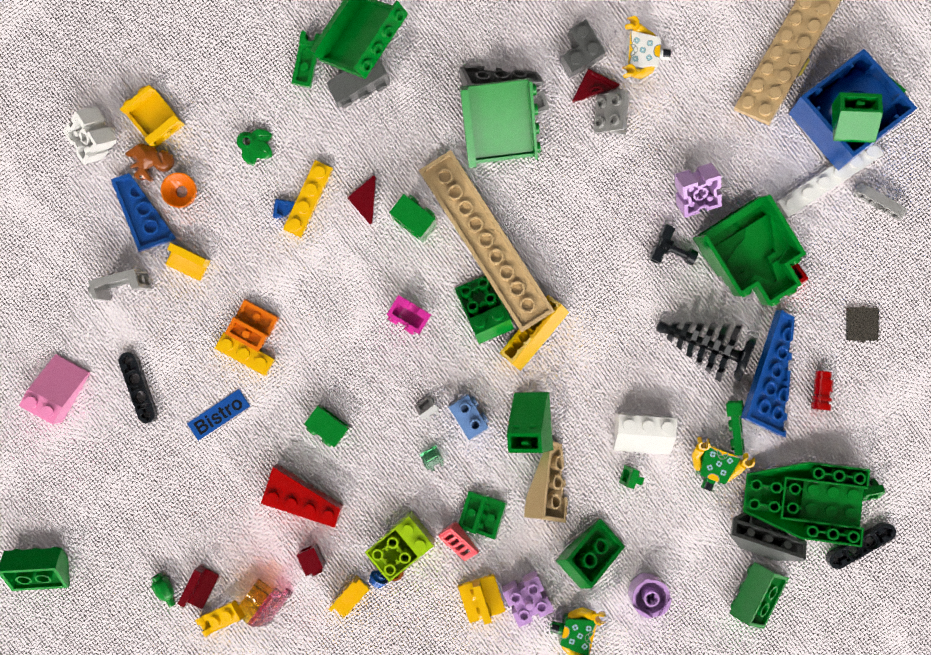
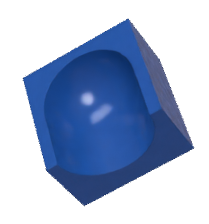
M865 49L861 50L802 95L789 112V115L838 171L874 144L870 142L833 141L832 103L840 92L882 94L883 115L874 143L897 127L917 109L913 102Z

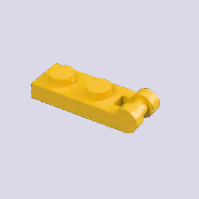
M233 600L195 619V622L201 626L202 634L206 637L217 630L240 621L245 615L237 601Z

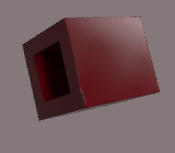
M317 543L300 550L296 555L305 576L310 574L315 576L321 573L326 565Z

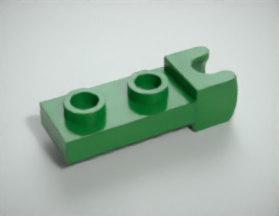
M304 30L301 31L292 85L312 88L318 58L310 50L320 34H315L314 39L308 41L306 32Z
M731 400L726 403L727 417H731V420H728L729 431H733V439H730L731 450H735V456L745 453L741 418L744 409L743 400Z

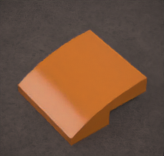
M244 299L225 334L259 352L280 317L250 300Z

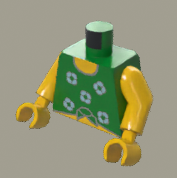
M698 437V444L691 455L696 473L704 477L701 488L712 491L715 481L726 484L741 474L746 468H751L755 465V457L747 460L749 454L744 453L743 460H740L741 458L734 454L710 446L709 438L703 443L702 437Z
M584 607L577 608L569 613H565L562 623L551 621L550 632L559 634V643L568 655H590L596 625L601 626L606 623L600 620L599 616L604 617L606 613L600 611L596 614L594 610Z

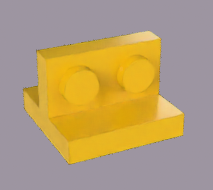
M494 573L458 585L469 623L483 619L484 625L492 623L491 616L506 612Z

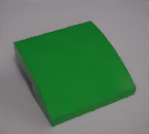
M469 491L458 524L463 530L473 534L478 533L495 540L508 502Z

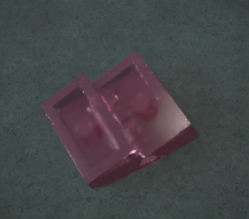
M275 588L247 624L253 627L268 625L293 592L288 588L283 592Z

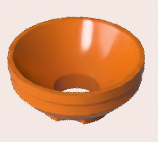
M176 172L168 175L162 182L161 195L168 205L175 208H184L191 205L196 199L197 186L190 176ZM186 187L187 195L179 197L177 194L178 188Z

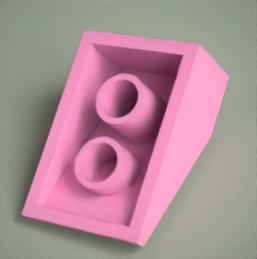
M55 354L28 388L19 406L52 425L62 423L90 372Z

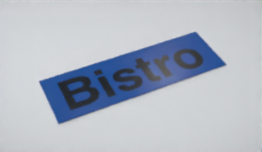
M238 389L188 422L187 425L199 441L249 408L250 405Z

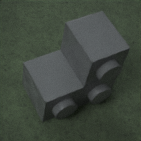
M587 20L569 29L567 37L574 49L564 54L560 63L568 77L572 78L602 60L606 52Z

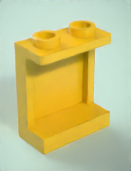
M151 85L139 89L138 94L126 100L120 108L142 133L145 141L155 149L185 125Z

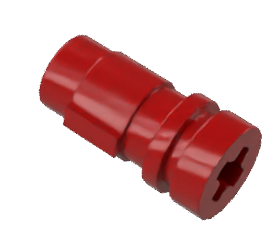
M816 371L811 409L831 411V404L829 403L832 401V398H830V392H833L834 380H831L832 372Z

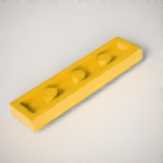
M314 161L283 230L302 238L331 176L332 167L319 161Z

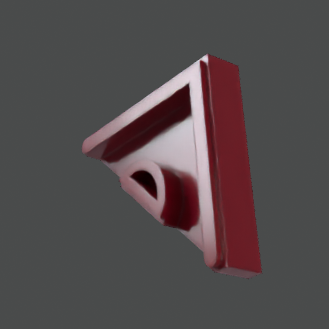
M588 68L572 102L576 103L617 89L620 84Z
M374 175L347 197L370 225L373 224L376 177Z

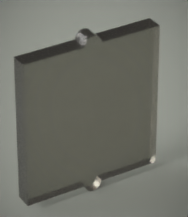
M865 306L846 307V340L860 341L861 343L865 341H879V308Z

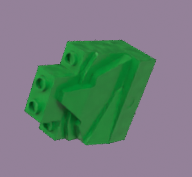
M770 194L755 197L692 238L715 274L722 278L734 296H742L743 298L754 291L762 305L772 307L780 303V299L785 295L790 296L797 291L796 288L802 285L791 266L799 263L802 260L801 257L806 255V252Z

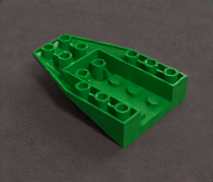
M808 461L746 473L743 512L800 539L862 547L864 527L860 525L864 488L868 489L870 469L865 466Z

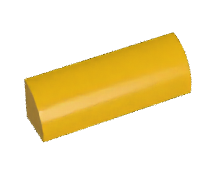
M547 295L546 298L555 312L522 333L519 329L499 353L520 371L569 313L561 303L550 295Z

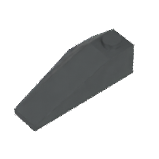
M485 66L460 67L461 86L530 78L532 83L536 84V87L544 84L540 74L534 71L513 70L510 73L503 71L502 68L490 71L484 70Z

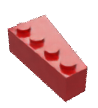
M278 463L272 467L261 501L263 505L334 528L339 521L343 508L342 503L314 488L313 485L298 478L297 475L287 471Z

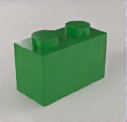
M321 404L316 407L304 423L309 433L314 436L317 434L322 438L321 441L326 446H333L334 448L350 429L349 425Z

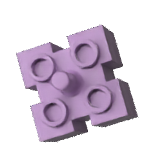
M712 163L697 167L696 172L693 173L690 170L674 174L675 187L678 190L676 192V205L685 218L699 214V209L705 208L708 211L722 206V194L718 190L721 188V175Z
M536 570L522 576L523 582L517 584L516 580L502 586L503 595L509 607L512 606V614L519 628L533 622L532 616L539 614L541 618L554 612L552 603L546 590L544 591L543 584Z

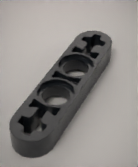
M134 352L122 353L119 356L118 362L137 417L142 423H151L156 420L158 412L140 360ZM127 357H128V358H131V357H132V360H133V361H131L130 364H129V363H125V360H127ZM136 367V370H132L129 372L127 370ZM133 373L138 374L140 377L137 384L131 382L130 377ZM139 391H143L146 394V399L143 402L137 399ZM149 403V406H145L143 408L140 407V405H145ZM146 410L147 412L151 411L152 415H150L149 418L144 417Z
M880 522L864 531L862 547H857V552L854 555H849V545H840L827 553L826 562L834 569H842L894 539L896 529L889 523ZM884 528L889 529L887 530V535L882 534L884 533ZM872 536L873 543L866 546V537ZM834 556L839 557L837 559L838 563L833 562L835 560Z

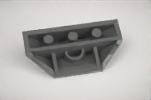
M744 512L732 518L730 537L740 549L775 561L806 560V540L793 536Z

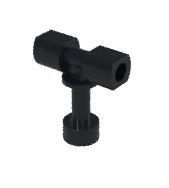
M664 224L658 235V238H660L657 246L653 247L648 260L660 264L664 254L668 255L671 252L685 258L684 263L692 266L697 259L698 251L693 249L686 251L673 245L674 241L671 238L676 228Z

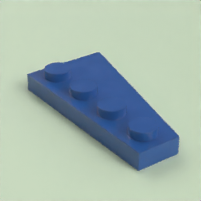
M130 173L110 179L139 252L177 240Z

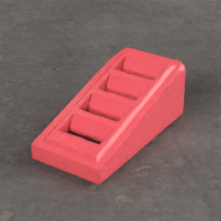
M457 521L444 528L438 535L464 561L479 553L477 547Z

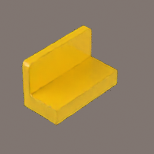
M170 243L167 250L171 251L166 265L201 281L210 260L177 244Z
M356 575L331 602L328 610L332 612L335 609L345 618L370 590V586Z

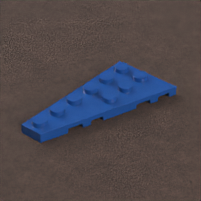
M776 310L741 418L780 437L786 438L784 420H787L788 413H785V403L789 400L791 371L788 370V361L792 360V353H789L790 342L793 341L795 317L783 310Z

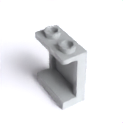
M135 268L88 281L89 295L93 300L99 301L112 300L109 290L129 283L132 290L146 291L152 289L148 271Z

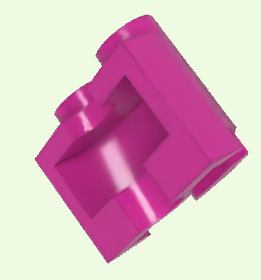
M398 295L387 313V320L395 325L400 322L405 325L403 329L413 335L414 332L421 333L431 314Z

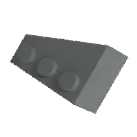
M379 58L366 79L344 71L326 82L338 108H346L352 105L354 100L365 99L373 91L377 90L379 92L386 89L390 82Z

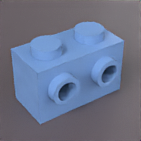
M466 394L449 405L448 408L468 440L488 428L487 423L489 420L484 412L480 414L477 406L479 404L475 397H470Z

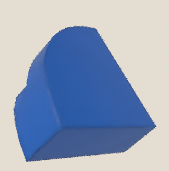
M275 199L273 218H283L290 214L295 202Z

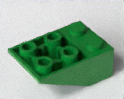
M485 275L454 288L479 344L514 329L504 304Z
M549 392L514 393L507 430L508 453H544L553 450Z

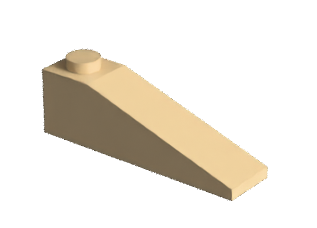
M553 442V450L542 454L526 497L524 517L566 523L568 501L567 497H564L563 487L566 486V480L562 479V469L564 468L562 444Z

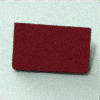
M199 565L193 571L177 604L185 607L190 603L203 609L220 575Z

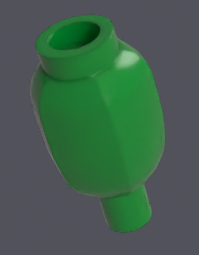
M162 573L156 574L151 578V588L159 600L166 601L169 607L176 604L173 598L174 588L170 579Z

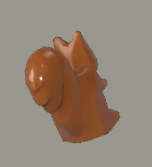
M144 143L137 144L125 153L126 156L134 158L135 163L130 168H138L134 173V177L139 180L153 182V177L149 171L153 166L161 172H168L174 166V157L169 151L162 149L158 152L154 147Z

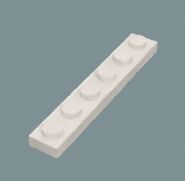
M874 143L839 171L832 165L775 203L785 218H788L884 154L878 144Z

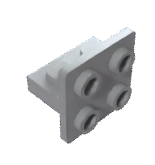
M621 90L597 95L594 133L608 132L619 136L626 135L629 107L628 91Z

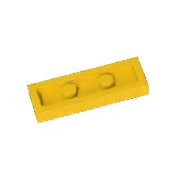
M223 332L214 348L264 376H267L275 361V358L262 351L257 352L226 335L225 332Z

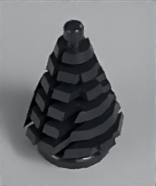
M663 321L658 322L656 331L668 334L667 340L671 343L674 338H677L676 347L682 351L685 343H689L686 355L690 359L697 346L700 347L695 361L699 366L702 365L708 351H711L705 371L709 374L713 371L719 355L723 356L715 376L719 383L730 360L737 362L738 365L733 377L735 380L741 381L757 342V338L750 337L744 350L739 351L735 349L743 325L737 324L730 337L731 339L727 346H725L724 342L730 324H723L719 336L714 342L712 340L718 324L711 323L705 336L701 337L705 323H698L694 332L690 333L692 322H686L683 329L679 328L680 322H673L672 325H668Z

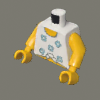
M637 16L627 17L631 24L625 25L626 29H632L633 31H630L627 36L625 66L622 67V69H625L626 74L623 77L642 79L653 73L659 66L660 60H670L671 49L660 48L661 38L639 23Z

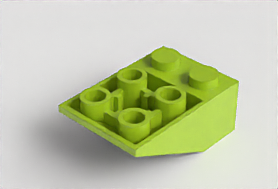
M410 511L368 548L365 554L390 582L434 547L435 539L415 514Z

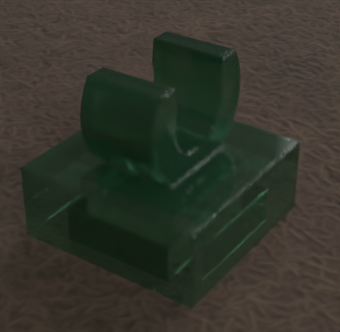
M437 445L420 454L427 470L435 471L434 466L439 463L441 466H444V459Z

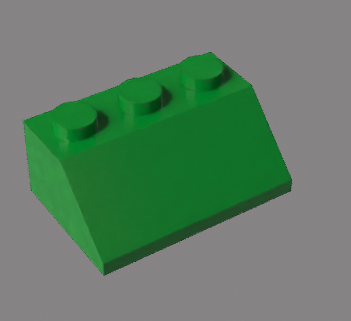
M59 547L4 551L0 560V577L11 591L69 588L68 556Z
M754 562L747 571L748 576L745 582L739 587L737 598L731 603L729 614L748 626L764 629L789 577L763 564Z

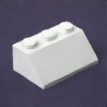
M616 412L613 451L671 454L676 440L677 418L673 416Z

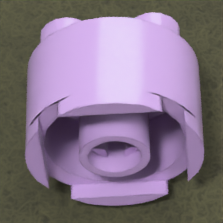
M641 573L630 583L628 597L635 610L645 618L660 617L668 611L671 605L670 592L658 576Z

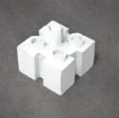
M97 106L75 111L71 118L72 123L67 124L63 133L70 144L75 145V152L83 165L103 160L108 154L109 148H112L117 141L115 128L113 126H105V117L100 113Z

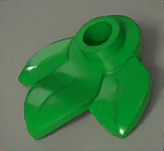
M256 129L252 133L242 132L238 135L236 140L237 146L242 150V158L247 164L254 166L257 158L268 159L273 156L271 148L267 144L272 134L263 129ZM244 138H248L250 140L249 145H245L243 143Z

